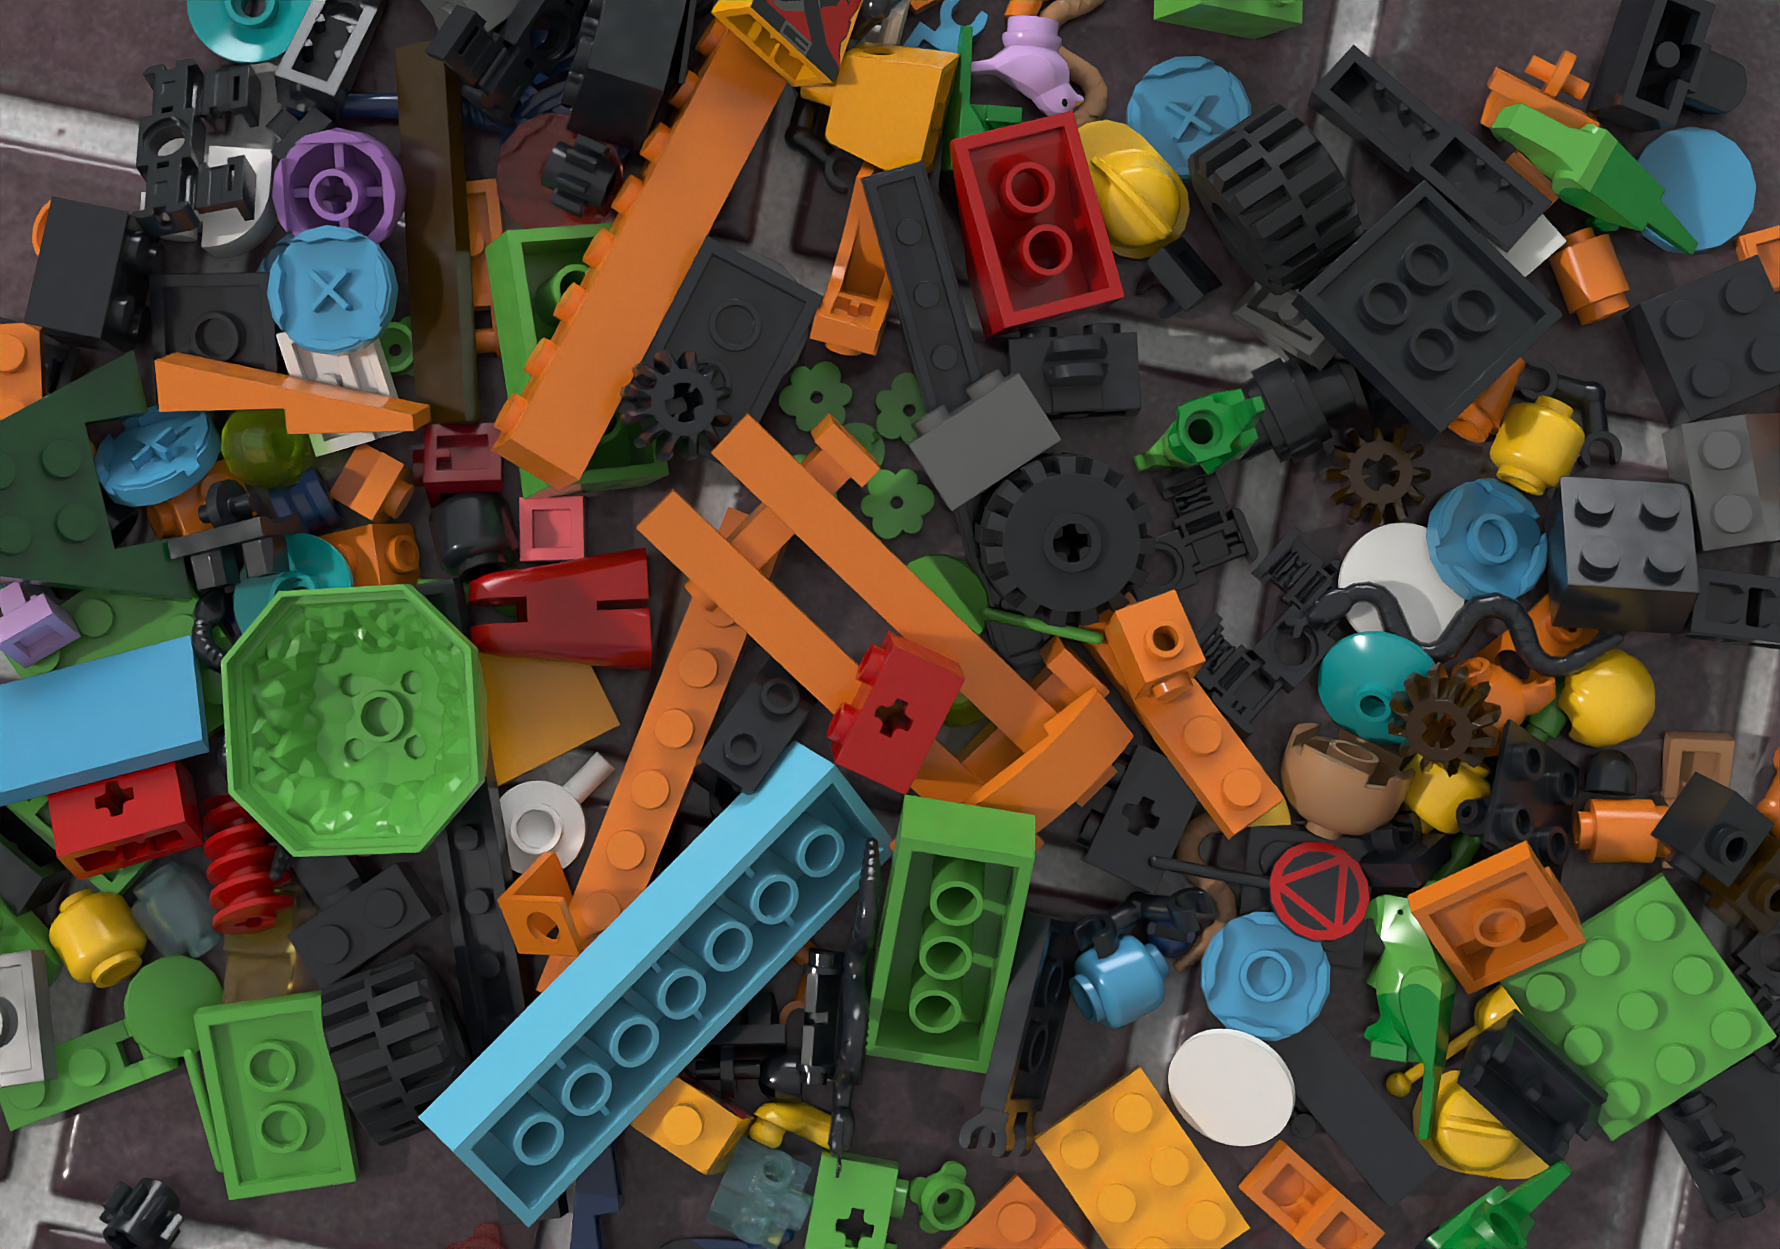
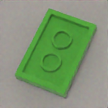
M322 990L198 1008L193 1015L229 1200L356 1182L360 1175L348 1103L334 1071L323 1033L321 1020Z

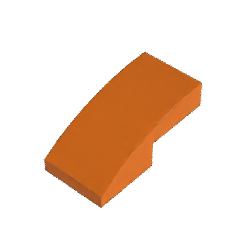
M1281 1139L1275 1143L1238 1185L1241 1191L1306 1249H1372L1385 1234L1383 1230Z

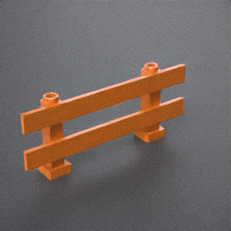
M747 413L710 451L762 503L725 538L677 491L672 489L636 526V529L689 578L684 586L700 605L711 613L719 606L833 714H835L842 702L852 704L862 682L856 680L859 664L759 570L794 534L807 544L904 638L959 663L965 677L960 692L991 721L956 756L935 738L911 785V788L920 797L956 803L963 802L1046 738L1049 734L1043 725L1094 685L1104 698L1110 693L1101 676L1061 637L1055 635L1038 651L1046 666L1029 683L1026 682L860 522L833 494L850 477L863 487L880 470V466L876 458L830 413L811 431L814 442L818 446L801 463ZM897 700L891 707H884L882 705L878 707L883 721H886L892 712L901 715L904 713L902 705ZM1113 764L1075 801L1080 807H1083L1118 772ZM1035 834L1036 853L1045 844L1038 834Z

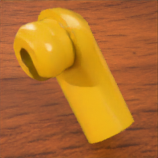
M805 1102L764 1103L754 1112L757 1119L749 1130L751 1139L775 1149L780 1146L783 1136L788 1130L830 1150L827 1143L831 1120L830 1114Z

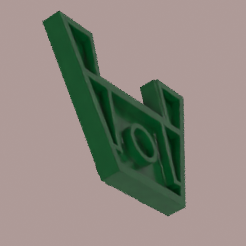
M134 350L123 354L0 420V580L186 603L193 599L183 558L171 559L167 540L173 538L123 548H114L86 426L143 416L148 412Z

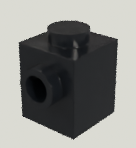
M1695 772L1650 835L1671 851L1665 861L1676 871L1695 883H1699L1705 875L1729 888L1775 824L1736 791Z

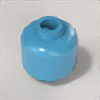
M1127 934L1119 936V948L1108 957L1098 959L1095 947L1082 953L1075 961L1074 977L1069 980L1071 995L1083 1016L1092 1024L1100 1022L1105 1027L1116 1030L1154 1011L1163 1003L1165 998L1163 979L1169 976L1167 963L1158 948L1151 943L1144 946L1134 936Z

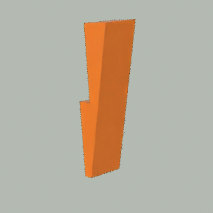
M175 352L154 360L159 412L285 409L287 434L415 431L431 421L430 405L181 352Z

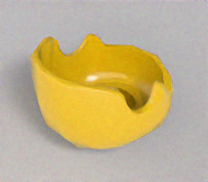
M1614 648L1606 652L1603 657L1598 658L1593 664L1588 665L1583 671L1565 676V686L1557 702L1558 707L1567 714L1572 723L1569 737L1576 742L1597 749L1616 745L1639 735L1653 717L1656 690L1646 666L1633 655Z

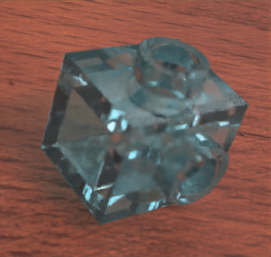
M741 1136L705 1221L734 1233L738 1238L747 1243L759 1244L768 1249H777L786 1229L788 1228L799 1233L814 1196L802 1191L812 1167L793 1159L783 1151L770 1149Z

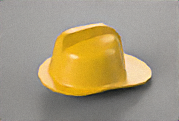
M1102 120L1086 123L1078 128L1112 251L1119 256L1143 259L1152 257L1163 246L1178 239L1185 230L1190 207L1187 189L1172 167L1143 136L1126 124Z
M1450 1070L1441 1075L1431 1138L1428 1140L1418 1138L1422 1090L1418 1094L1412 1111L1413 1133L1437 1165L1455 1172L1508 1180L1527 1179L1549 1167L1457 1083L1461 1070Z

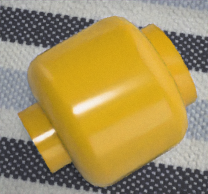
M1538 396L1535 404L1524 402L1511 405L1489 453L1490 459L1499 468L1496 476L1504 483L1529 494L1543 495L1545 489L1556 488L1561 477H1569L1585 441L1583 430L1571 419L1574 410L1567 404L1547 396Z
M1417 753L1401 771L1402 773L1413 768L1416 773L1403 801L1404 803L1398 811H1415L1420 818L1423 834H1429L1433 828L1446 834H1456L1461 831L1456 819L1458 806L1468 799L1490 798L1491 787L1486 777L1491 773V770L1483 761L1475 768L1461 761L1458 773L1449 778L1441 762L1435 761L1432 769L1422 774L1420 761L1423 756Z
M84 889L70 895L60 904V914L51 924L49 939L67 971L76 982L84 984L94 983L97 988H105L120 983L137 971L142 963L140 956L145 950L147 936L121 895L116 896L108 891L95 893L92 889Z

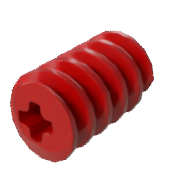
M229 793L204 800L199 805L208 813L203 816L201 827L204 833L210 836L205 842L204 854L209 860L214 861L208 866L206 874L209 882L217 886L211 890L209 903L214 909L219 911L212 919V928L216 932L223 934L244 935L256 934L277 927L280 923L277 920V914L291 909L295 903L291 896L274 894V889L289 884L292 881L291 874L287 871L283 872L279 881H272L269 878L277 846L269 845L268 840L274 837Z

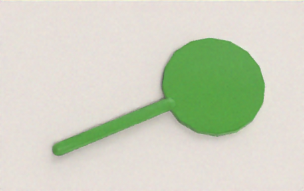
M926 554L912 560L907 565L916 576L978 635L984 631L987 621H992L1096 645L1104 641L1103 634L1097 631L1066 625L1065 628L1051 626L1034 617L1029 618L1025 615L990 608L989 593L980 575L965 561L951 555Z
M183 955L159 957L142 967L130 982L124 1000L125 1022L134 1040L149 1053L170 1059L184 1057L215 1167L218 1172L223 1173L209 1095L196 1054L200 1048L193 1017L198 1008L224 1004L223 989L215 973L201 961Z

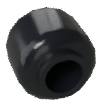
M490 491L446 493L444 496L445 501L437 505L429 516V528L441 569L450 575L459 576V578L463 579V583L468 584L483 575L508 570V564L519 552V540L508 501L500 494Z

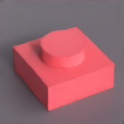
M553 496L526 500L523 497H519L521 562H566L586 557V498L584 496Z

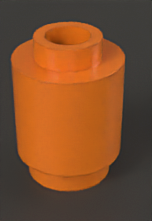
M1589 227L1565 236L1566 242L1558 248L1559 252L1551 255L1548 259L1569 314L1576 313L1581 327L1628 310L1630 306L1625 294L1631 290L1609 234L1596 237L1593 228Z
M1588 799L1585 803L1584 811H1576L1573 817L1572 835L1574 847L1576 850H1584L1585 857L1589 863H1653L1655 857H1668L1671 851L1650 834L1669 807L1655 806L1651 799Z

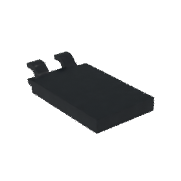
M1026 912L979 1106L984 1107L980 1114L967 1120L962 1126L959 1135L960 1147L976 1149L980 1134L981 1146L993 1147L992 1156L996 1158H1007L1011 1152L1012 1155L1018 1157L1027 1156L1032 1150L1034 1144L1033 1123L1036 1112H1042L1071 995L1069 980L1074 977V964L1081 954L1073 931L1075 924L1078 922Z

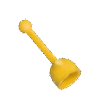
M1501 984L1484 994L1476 1003L1474 1012L1475 1025L1448 1043L1446 1060L1468 1046L1472 1038L1513 1009L1518 1010L1523 1015ZM1418 1063L1405 1073H1392L1386 1080L1388 1093L1397 1098L1408 1095L1412 1083L1423 1076L1424 1063Z

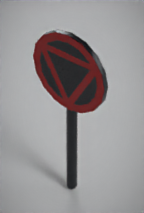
M1303 842L1288 849L1273 865L1270 877L1160 856H1151L1148 860L1149 866L1154 869L1268 890L1269 903L1279 922L1294 935L1311 942H1333L1349 935L1364 919L1369 904L1368 881L1359 863L1344 849L1326 842Z

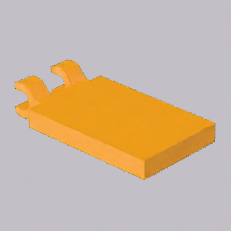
M479 653L484 683L488 694L486 708L488 733L498 788L622 726L592 665L526 658H505Z

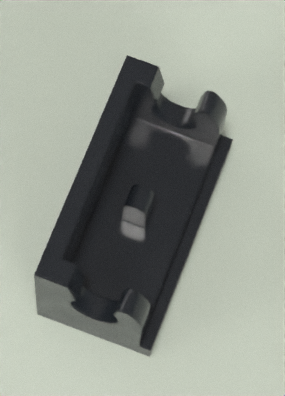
M1516 1009L1510 1011L1469 1041L1457 1081L1463 1089L1549 1167L1565 1159L1570 1147L1569 1142L1575 1133L1585 1142L1590 1139L1597 1127L1601 1106L1608 1098V1093Z

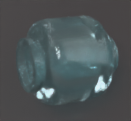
M175 860L169 861L148 875L134 888L133 893L137 896V899L131 908L133 919L162 955L171 957L188 951L192 958H197L214 947L224 937L223 933L216 932L212 928V919L219 912L209 903V895L211 890L215 888V885L209 882L207 875L197 864L190 863L179 866Z

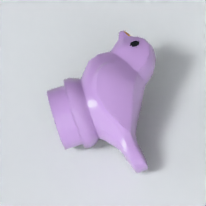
M1038 16L1009 17L1007 32L1002 34L1005 48L990 59L971 62V76L990 75L1001 79L1018 92L1030 98L1046 116L1072 111L1075 106L1084 102V98L1076 94L1069 83L1070 70L1067 61L1058 53L1062 44V38L1058 36L1059 22L1056 20Z

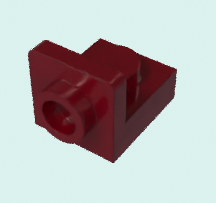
M495 422L424 425V449L413 450L412 466L414 485L416 488L425 487L430 508H435L444 501V493L504 491V458L492 451L502 432L494 427Z

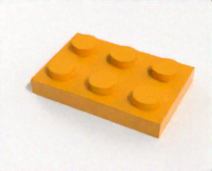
M1139 1065L1034 1137L1035 1142L1108 1249H1221L1250 1229Z

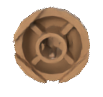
M1297 724L1286 747L1280 774L1282 789L1288 801L1298 814L1307 819L1305 827L1310 832L1325 839L1340 840L1343 834L1362 835L1370 833L1381 826H1385L1394 818L1407 795L1416 773L1413 768L1401 773L1399 769L1404 758H1400L1399 754L1382 744L1368 741L1339 728L1337 733L1338 740H1334L1324 736H1317L1321 724Z

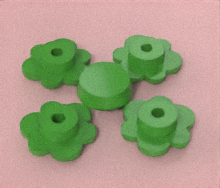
M823 361L817 363L811 371L804 366L795 368L790 375L792 385L785 387L779 395V405L782 411L789 416H796V425L804 432L812 431L828 413L843 425L846 418L843 406H846L852 400V390L847 384L840 383L841 373L838 367L831 362ZM912 373L899 374L894 378L891 390L884 389L877 394L875 403L877 408L882 411L876 420L877 430L870 425L859 422L843 426L876 458L879 466H881L885 456V445L882 437L889 440L901 437L902 441L906 444L908 440L917 435L911 425L926 415L916 376ZM814 394H820L823 400L815 404L811 401V397ZM910 406L915 409V414L913 416H906L903 410ZM797 454L793 457L801 463L807 456ZM882 469L868 481L870 495L863 498L861 510L865 516L873 518V530L880 538L893 539L902 530L907 534L918 533L923 526L921 516L928 514L934 506L933 492L927 486L917 484V475L911 469H902L896 475L889 470ZM895 498L903 502L902 507L899 509H894L890 504Z

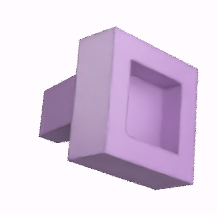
M13 582L0 590V608L3 616L0 617V650L25 669L81 637L72 616L44 593L29 597L24 584L19 582Z

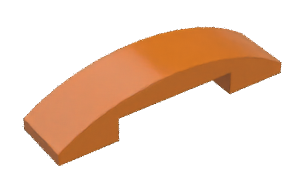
M1094 685L1043 725L1049 734L1046 738L961 803L1035 815V834H1037L1079 799L1104 774L1123 752L1134 735ZM896 839L889 843V846L893 852L895 848Z

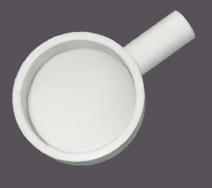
M598 751L563 786L549 781H528L511 788L500 798L512 870L523 874L544 852H555L562 870L569 867L578 858L585 846L588 834L587 817L581 803L615 770Z

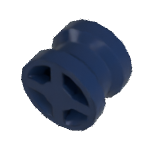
M315 466L303 471L298 482L290 486L278 484L268 490L270 500L278 517L299 514L303 533L312 535L313 530L323 525L335 527L345 521L337 500L330 495L331 489Z

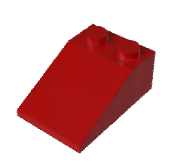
M1073 111L953 139L949 142L968 279L985 340L1017 332L1021 329L1037 327L1099 311L1125 297Z

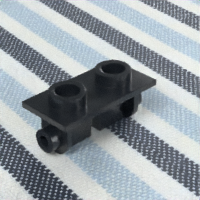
M809 948L808 964H803V972L807 973L801 1061L796 1062L795 1069L801 1071V1083L826 1085L827 1081H833L836 1063L840 1056L843 1032L842 973L844 971L845 952ZM859 1076L857 1077L855 1085L859 1084Z

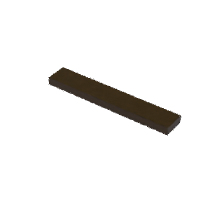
M431 39L395 48L401 165L407 189L404 215L415 399L417 403L430 405L431 421L425 425L481 422L460 77L444 62L431 58L425 53V50L433 40Z

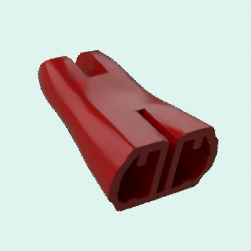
M645 547L598 554L556 564L498 571L471 581L468 586V604L480 607L516 606L517 623H493L473 626L469 629L471 642L478 648L479 652L497 657L563 661L606 668L651 671L652 646L649 608H647L649 592Z

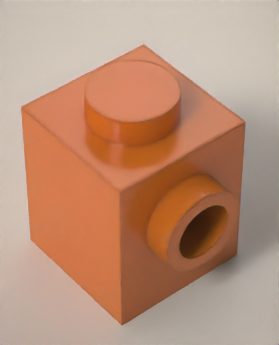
M1175 590L1115 611L1104 628V632L1134 700L1154 693L1157 701H1163L1189 690L1193 686L1191 679L1194 678L1206 662Z

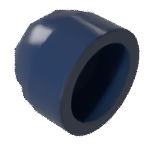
M1146 920L1144 925L1145 941L1147 944L1155 945L1163 957H1180L1193 946L1196 932L1187 933L1185 942L1171 937L1155 936L1157 923L1172 927L1173 923L1171 921Z

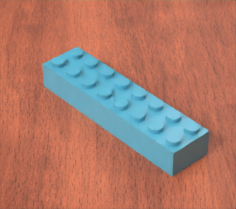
M793 740L782 752L755 792L751 795H746L742 792L418 1118L529 1228L859 889L866 840L872 837L877 839L879 843V860L882 866L894 853L889 846L893 839L835 764Z

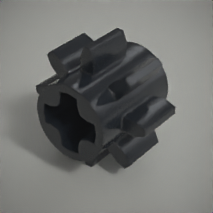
M581 133L578 134L574 146L562 141L556 143L547 160L541 179V186L554 191L550 200L554 207L580 218L583 217L587 205L601 211L605 208L615 188L620 172L619 165L607 161L611 151L607 144Z
M152 1178L140 1179L133 1189L120 1181L102 1206L105 1210L99 1217L100 1221L108 1224L103 1230V1237L113 1249H169L180 1234L179 1227L185 1220L182 1215L176 1213L180 1207V1200L176 1193L164 1183Z

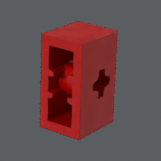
M888 630L880 647L871 644L865 652L856 673V680L862 682L851 705L845 702L839 705L830 722L826 737L833 740L830 746L836 764L907 795L965 681V677L959 663ZM897 698L900 699L904 713L901 715L892 712L887 720L883 721L878 707L880 705L891 707Z
M180 760L47 794L57 858L78 880L205 845L193 778Z

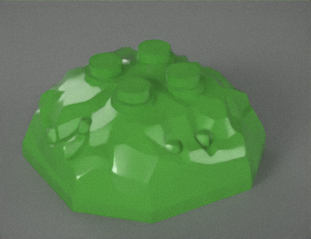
M411 584L278 591L221 660L228 793L293 857L419 853L426 851L485 782L489 746L486 712L488 694L484 683L478 648Z

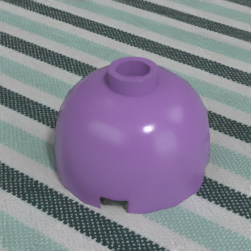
M334 128L305 135L290 149L286 158L280 160L274 171L272 199L278 221L286 232L292 231L295 237L303 231L330 225L356 230L377 244H380L393 233L404 213L407 189L401 166L385 145L366 133Z

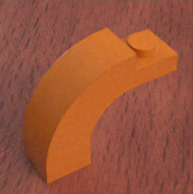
M865 160L856 177L837 258L824 297L816 311L810 339L824 342V345L829 350L849 356L859 355L862 352L874 356L877 355L894 300L860 178L884 172L885 170Z

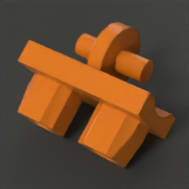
M1567 50L1563 51L1555 65L1536 55H1533L1524 72L1545 82L1542 89L1498 67H1495L1487 82L1491 92L1486 99L1480 123L1490 129L1504 107L1518 103H1524L1569 128L1581 129L1587 123L1594 124L1597 127L1600 125L1595 117L1556 98L1561 90L1581 101L1590 83L1570 74L1577 55Z

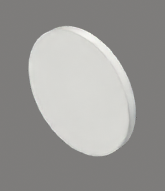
M1392 523L1371 530L1358 539L1346 554L1339 573L1338 588H1345L1352 583L1366 581L1385 586L1397 597L1413 636L1420 642L1430 643L1437 640L1456 611L1464 605L1465 599L1458 596L1441 580L1432 564L1426 539L1427 528L1411 523ZM1367 602L1354 604L1349 613L1345 615L1358 633L1365 631L1384 632L1376 609Z
M1211 1029L1197 1033L1180 1046L1171 1061L1168 1084L1177 1110L1195 1130L1212 1140L1233 1146L1261 1144L1279 1134L1292 1115L1296 1093L1293 1078L1288 1067L1269 1045L1250 1034L1232 1029Z

